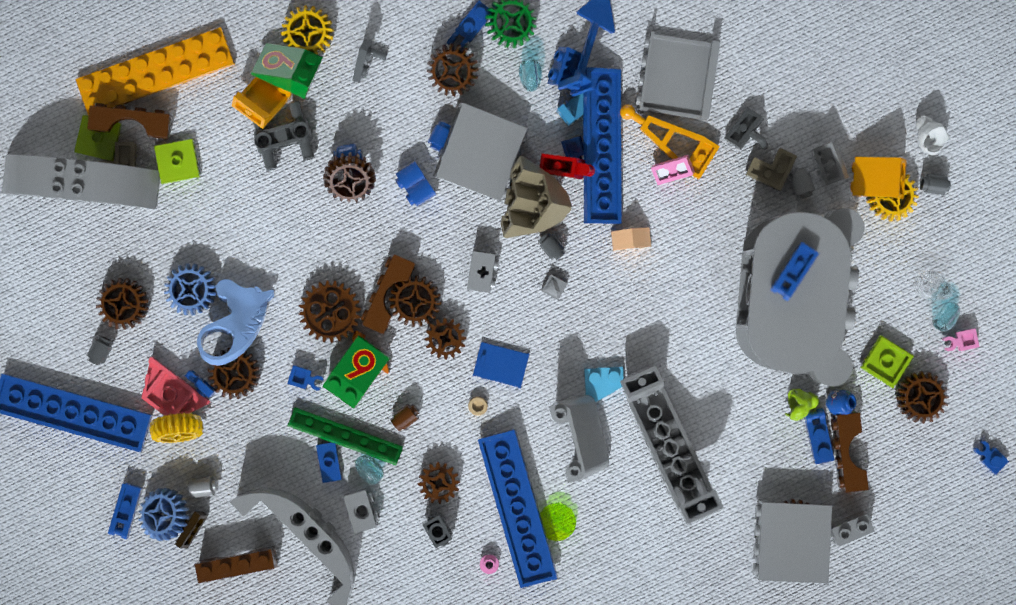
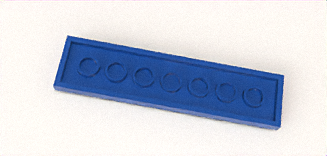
M587 67L585 71L586 77L594 80L596 85L595 89L583 93V160H585V164L594 166L595 173L591 177L584 176V224H622L621 69Z
M4 373L0 377V414L141 453L143 451L152 414Z
M516 429L478 439L520 588L558 579Z

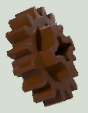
M446 318L443 319V323L437 319V325L430 324L432 330H426L429 337L424 338V340L430 343L426 348L431 347L433 349L430 353L431 355L435 352L438 353V359L441 355H444L445 360H447L448 355L455 358V352L461 353L459 347H465V344L462 343V340L467 339V337L462 336L465 329L459 330L461 324L454 325V319L450 323L447 322ZM441 326H446V329L443 332L435 331L437 328ZM453 328L456 330L459 340L453 337ZM449 330L448 338H450L451 341L446 342V344H444V346L442 347L443 340L440 337L441 335L444 336ZM433 338L437 339L439 343L438 349L433 343ZM447 346H456L453 350L444 352Z
M437 461L435 467L430 463L429 470L427 468L423 469L425 475H419V478L423 479V481L418 482L419 486H423L420 493H426L424 499L431 497V503L435 499L438 500L439 504H441L442 499L449 502V496L455 497L453 491H459V488L455 486V484L460 483V480L455 479L458 476V472L452 473L454 467L452 466L448 469L446 462L443 466H440V462ZM440 470L437 475H429L433 471ZM446 472L450 475L452 483L447 481ZM441 478L444 485L437 487L434 480L437 481ZM426 482L431 485L432 493L428 490ZM443 490H449V492H447L446 494L439 495V492Z

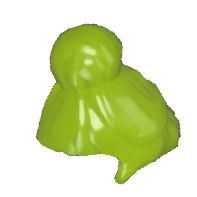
M791 389L788 393V404L791 413H785V415L794 421L805 418L809 411L816 408L819 404L818 396L815 393L805 392L802 389Z

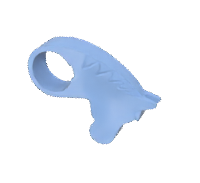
M229 279L219 281L216 285L217 296L221 301L227 303L231 314L206 325L200 331L197 338V346L201 357L209 364L224 365L242 355L255 340L264 322L267 303L274 297V290L263 292L257 286L255 288H244ZM223 332L234 338L229 352L222 356H211L203 350V342L211 333Z

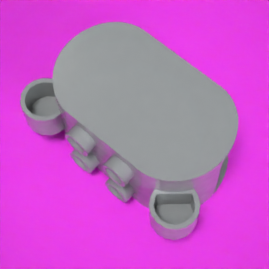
M840 208L827 213L824 217L812 213H791L763 222L747 236L742 250L736 338L741 350L753 362L765 368L785 373H809L816 382L832 387L839 386L849 379L853 369L852 360L848 353L841 349L845 338V330H853L856 319L855 307L847 306L849 290H856L859 282V268L851 266L850 247L861 240L865 231L864 221L855 210ZM803 242L817 251L819 255L792 297L786 301L782 298L781 294L778 292L774 293L770 289L800 243ZM786 281L782 284L786 289L791 285Z

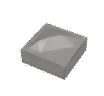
M550 274L542 292L559 300L568 283Z

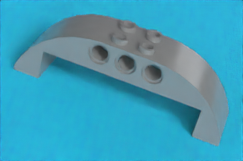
M6 155L2 194L105 203L156 210L160 175L157 170L126 165L42 156Z
M652 366L621 380V386L640 432L686 524L689 525L724 509L716 490L713 491L669 399L657 366Z
M272 488L250 490L238 495L230 502L245 516L262 501L341 582L330 594L327 602L330 605L348 604L354 585L352 559L344 542L335 532L336 528L330 522L326 523L321 518L322 514L316 508L312 509L306 502L294 494ZM297 512L302 513L304 519H300ZM311 526L315 527L318 533L313 532ZM324 541H329L332 546L325 545Z

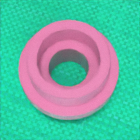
M488 554L481 558L480 568L484 573L493 574L498 570L499 561L494 555ZM491 561L493 566L491 568L486 567V562Z

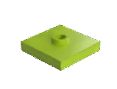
M82 115L74 152L114 161L115 142H118L122 124H115L110 133L89 131L87 129L89 116Z
M193 139L154 146L161 184L200 178Z
M880 335L859 368L889 387L894 388L914 355Z

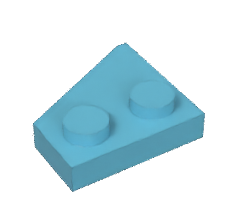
M623 367L584 369L585 395L592 396L595 402L620 389L622 387L620 381L624 379Z

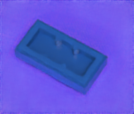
M332 442L317 444L316 449L322 483L342 480L336 444Z

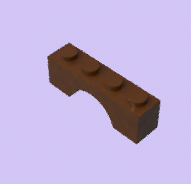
M95 103V106H89L87 129L89 131L110 133L112 127L118 122L134 120L144 126L148 137L168 139L171 116L166 114L165 110L155 109L153 113L146 112V108L135 107V110H127V106L115 105V108H108L107 104Z
M395 254L393 257L389 256L385 264L387 271L385 275H380L377 285H379L377 293H372L369 300L372 304L369 310L365 309L362 315L363 326L381 334L386 333L393 317L385 305L386 293L395 283L408 281L416 266L415 263Z
M855 411L847 415L833 414L831 428L835 430L833 446L837 450L838 456L835 457V465L839 469L840 474L837 477L838 487L845 493L869 490L867 471L855 466L849 456L851 441L855 436L862 433L860 413Z
M275 546L235 556L199 560L194 565L198 583L275 569L278 561Z

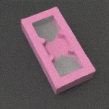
M688 155L658 163L651 167L657 185L692 176L695 173Z

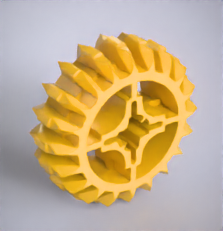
M307 5L303 7L304 11L302 12L297 7V14L290 11L292 18L285 17L288 24H282V28L287 30L282 31L281 35L288 36L283 39V42L289 43L287 45L289 47L306 49L319 55L318 50L325 53L326 51L323 46L330 47L331 45L327 40H333V36L328 34L334 32L333 28H327L332 25L331 21H326L328 15H322L323 11L321 9L315 13V6H312L310 11H308ZM310 18L320 21L323 28L311 26ZM303 19L302 25L299 28H295V30H293L295 24L299 20ZM307 25L309 29L312 31L309 32L308 38L306 37L305 33H303L306 32ZM322 34L321 39L312 46L313 39ZM293 36L304 38L306 47L296 44Z
M909 174L905 176L904 195H906V200L900 209V199L871 197V199L866 201L867 204H873L869 210L876 209L874 215L879 216L881 214V220H885L888 216L889 222L893 221L894 217L896 221L901 220V216L904 218L908 217L907 212L912 213L914 211L911 206H917V202L913 201V199L919 198V195L914 194L918 187L912 188L915 181H908L910 178ZM880 201L887 202L893 211L884 208Z
M191 413L163 415L153 419L149 427L152 440L161 443L194 440L203 434L204 429L201 417Z

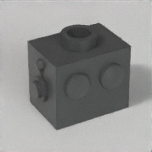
M441 512L428 516V519L423 521L422 525L435 549L439 546L447 545L453 539V532L447 525L445 517Z

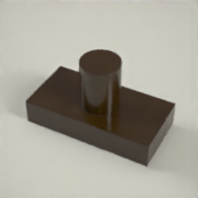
M195 511L190 520L185 519L187 525L182 526L183 532L174 545L180 549L189 548L209 515L203 511Z

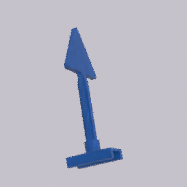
M589 0L576 11L578 15L590 21L591 25L574 76L562 80L558 84L557 89L559 90L570 89V96L572 97L595 89L596 82L586 77L585 71L598 28L600 27L611 34L615 33L610 0Z

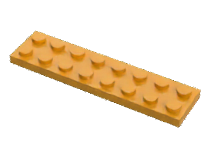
M219 27L75 80L89 116V106H95V103L107 104L108 108H115V105H123L230 67L235 65L223 29Z

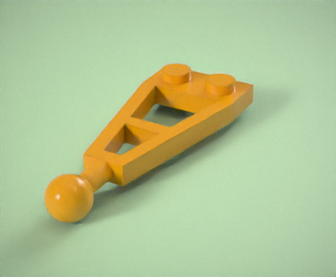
M630 104L623 105L620 109L621 117L626 120L632 119L642 125L640 130L671 160L679 158L666 146L674 132L698 141L699 144L689 158L695 172L692 176L698 180L720 147L702 135L648 115L645 119L637 114L635 108ZM650 123L668 130L662 141L648 129Z

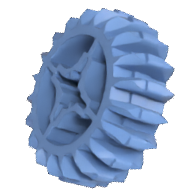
M189 263L185 264V270L182 265H179V273L176 270H172L171 272L174 277L167 276V279L171 282L164 283V286L169 287V290H165L164 294H170L166 301L173 300L170 307L174 308L178 305L176 312L180 313L183 310L184 315H188L189 310L191 315H196V309L201 314L203 313L202 306L205 309H209L207 301L214 303L210 296L217 295L216 292H212L216 285H211L215 278H207L211 272L206 271L203 274L205 267L201 266L198 269V265L193 264L191 269ZM193 273L198 275L199 278L189 282L183 276ZM178 281L182 287L179 296H177L176 286ZM204 282L205 294L202 298L199 288ZM187 285H189V286H193V285H194V287H193V289H192L193 293H188L189 288H188ZM192 297L199 303L189 306L182 301Z
M158 488L156 491L149 492L150 496L144 497L145 502L140 504L143 509L138 511L142 514V517L138 520L143 521L140 527L145 529L144 533L150 535V538L158 541H169L172 538L178 537V533L183 532L182 526L187 525L185 519L189 518L186 515L189 508L185 507L187 501L182 500L183 495L178 494V491L171 490L170 488Z

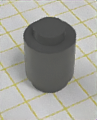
M927 174L921 177L920 190L925 193L945 195L950 190L951 181L948 180L947 176Z
M550 231L538 240L541 244V249L551 260L555 258L557 261L565 255L564 250L566 247Z
M99 335L97 339H94L87 353L88 361L96 365L104 364L113 348L111 346L113 341Z

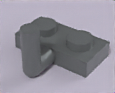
M365 39L359 48L352 81L360 83L363 76L367 77L370 69L367 63L371 60L372 56L386 61L388 53L371 48L372 41Z
M748 107L724 137L727 142L740 150L750 137L756 140L763 150L769 147L764 136L756 132L764 120L763 116Z

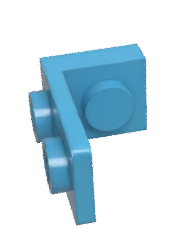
M583 93L557 108L556 112L568 127L583 115Z

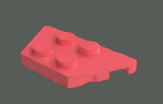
M153 356L149 358V367L145 377L142 399L161 414H189L211 403V400L201 396L195 388Z

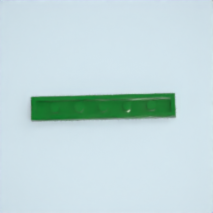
M296 407L288 422V427L397 466L403 450L401 445Z

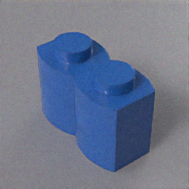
M415 161L396 173L398 178L395 181L400 189H406L408 194L405 197L411 206L415 204L416 207H419L436 196L435 191Z

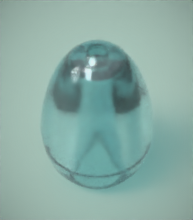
M536 59L523 60L519 66V77L527 91H536L541 82L542 69Z
M948 302L939 307L932 317L933 326L942 332L953 328L960 315L959 305L956 302Z
M359 456L356 459L355 467L362 480L369 484H377L383 478L384 470L376 460L368 456Z

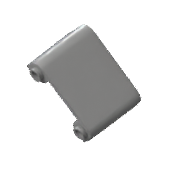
M580 395L551 404L549 409L552 419L557 423L569 422L578 457L577 461L569 463L566 467L568 483L579 481L604 470L609 465L610 460L594 398L590 395Z

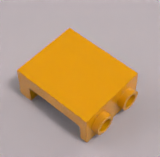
M255 77L241 93L238 91L234 95L231 106L263 129L290 100L292 93Z
M855 157V162L852 163L854 179L850 185L852 196L904 199L907 160L898 157Z

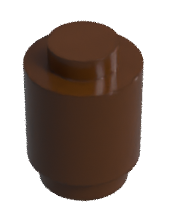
M407 403L394 413L390 420L398 431L405 430L419 419L418 414L420 412L414 404L410 406Z

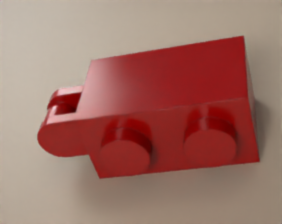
M541 153L539 167L550 175L583 180V176L591 177L595 173L594 166L585 164V160Z

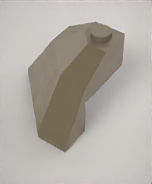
M520 156L511 169L512 186L511 189H507L504 203L508 206L500 222L504 238L543 232L562 222L572 209L568 193L555 177L525 157Z

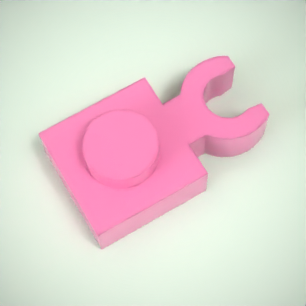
M976 328L955 332L956 338L949 336L942 338L943 341L949 340L951 342L950 347L944 348L945 351H953L957 346L958 351L980 347Z

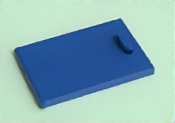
M481 342L473 376L515 386L520 389L530 354Z

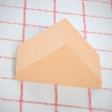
M649 227L611 231L613 251L651 247Z

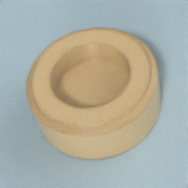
M475 396L469 401L468 408L473 415L480 416L487 411L488 404L483 397Z

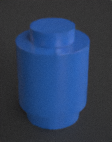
M439 121L438 125L434 126L428 139L430 148L439 152L441 149L443 150L451 128L450 125Z

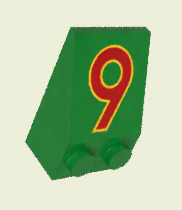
M266 43L251 75L305 99L323 57L306 49Z
M358 335L322 387L354 409L390 357Z

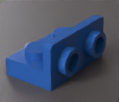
M559 47L554 54V63L548 73L547 84L558 86L560 81L573 77L574 72L578 68L582 53L569 47Z

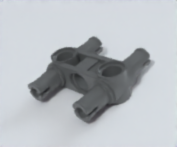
M300 102L288 104L293 120L289 124L270 129L265 126L262 129L253 122L255 128L253 134L254 143L257 146L258 153L263 157L266 171L277 169L273 152L276 149L287 146L299 145L304 161L315 158L311 145L313 139L308 120L303 116ZM299 127H306L305 135H297ZM268 137L269 143L262 147L260 145L261 138Z

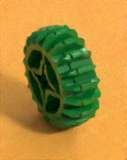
M498 0V3L492 2L493 8L489 7L487 9L492 15L485 16V19L490 20V22L485 23V27H491L487 34H494L491 40L494 41L498 38L497 45L499 46L504 41L505 48H508L510 43L512 48H516L517 43L519 46H522L524 41L528 42L530 40L528 35H534L531 29L537 27L536 24L532 23V21L537 20V17H531V14L535 12L534 9L530 11L527 9L530 3L523 5L524 0H519L518 2L517 0ZM511 6L517 8L518 11L512 14L505 11L502 7ZM498 13L500 14L499 17L502 20V25L500 28H498L497 26ZM522 15L525 20L524 30H522V26L520 24V18ZM516 16V18L512 22V25L505 27L508 24L509 19ZM507 30H512L514 33L517 32L519 36L508 37L503 33Z

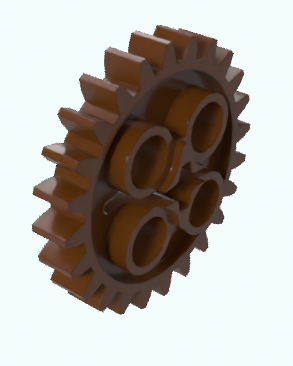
M326 280L325 286L322 282H318L319 288L312 285L313 292L305 291L308 297H301L305 304L299 305L300 308H303V312L298 313V315L304 316L300 323L306 322L307 325L303 329L310 328L309 336L315 333V340L323 337L322 340L325 343L327 338H330V342L334 343L336 337L338 341H342L341 335L348 338L347 331L354 333L355 331L352 326H359L355 319L361 318L360 315H357V312L361 311L362 308L356 307L360 300L354 301L353 298L357 294H349L352 289L351 287L344 290V283L338 287L337 281H334L333 285H331L330 281ZM332 292L338 298L334 304L328 301V295ZM340 302H345L344 305L332 312L333 316L327 315L319 322H316L318 317L328 311L327 307L334 308ZM316 303L321 306V312L317 315L312 312V306ZM343 308L348 311V317L345 320L339 317V311ZM327 319L332 322V328L329 331L323 328V322Z

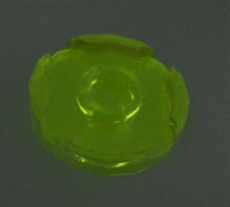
M555 502L548 504L541 510L540 516L547 539L563 541L572 535L576 527V516L568 505Z

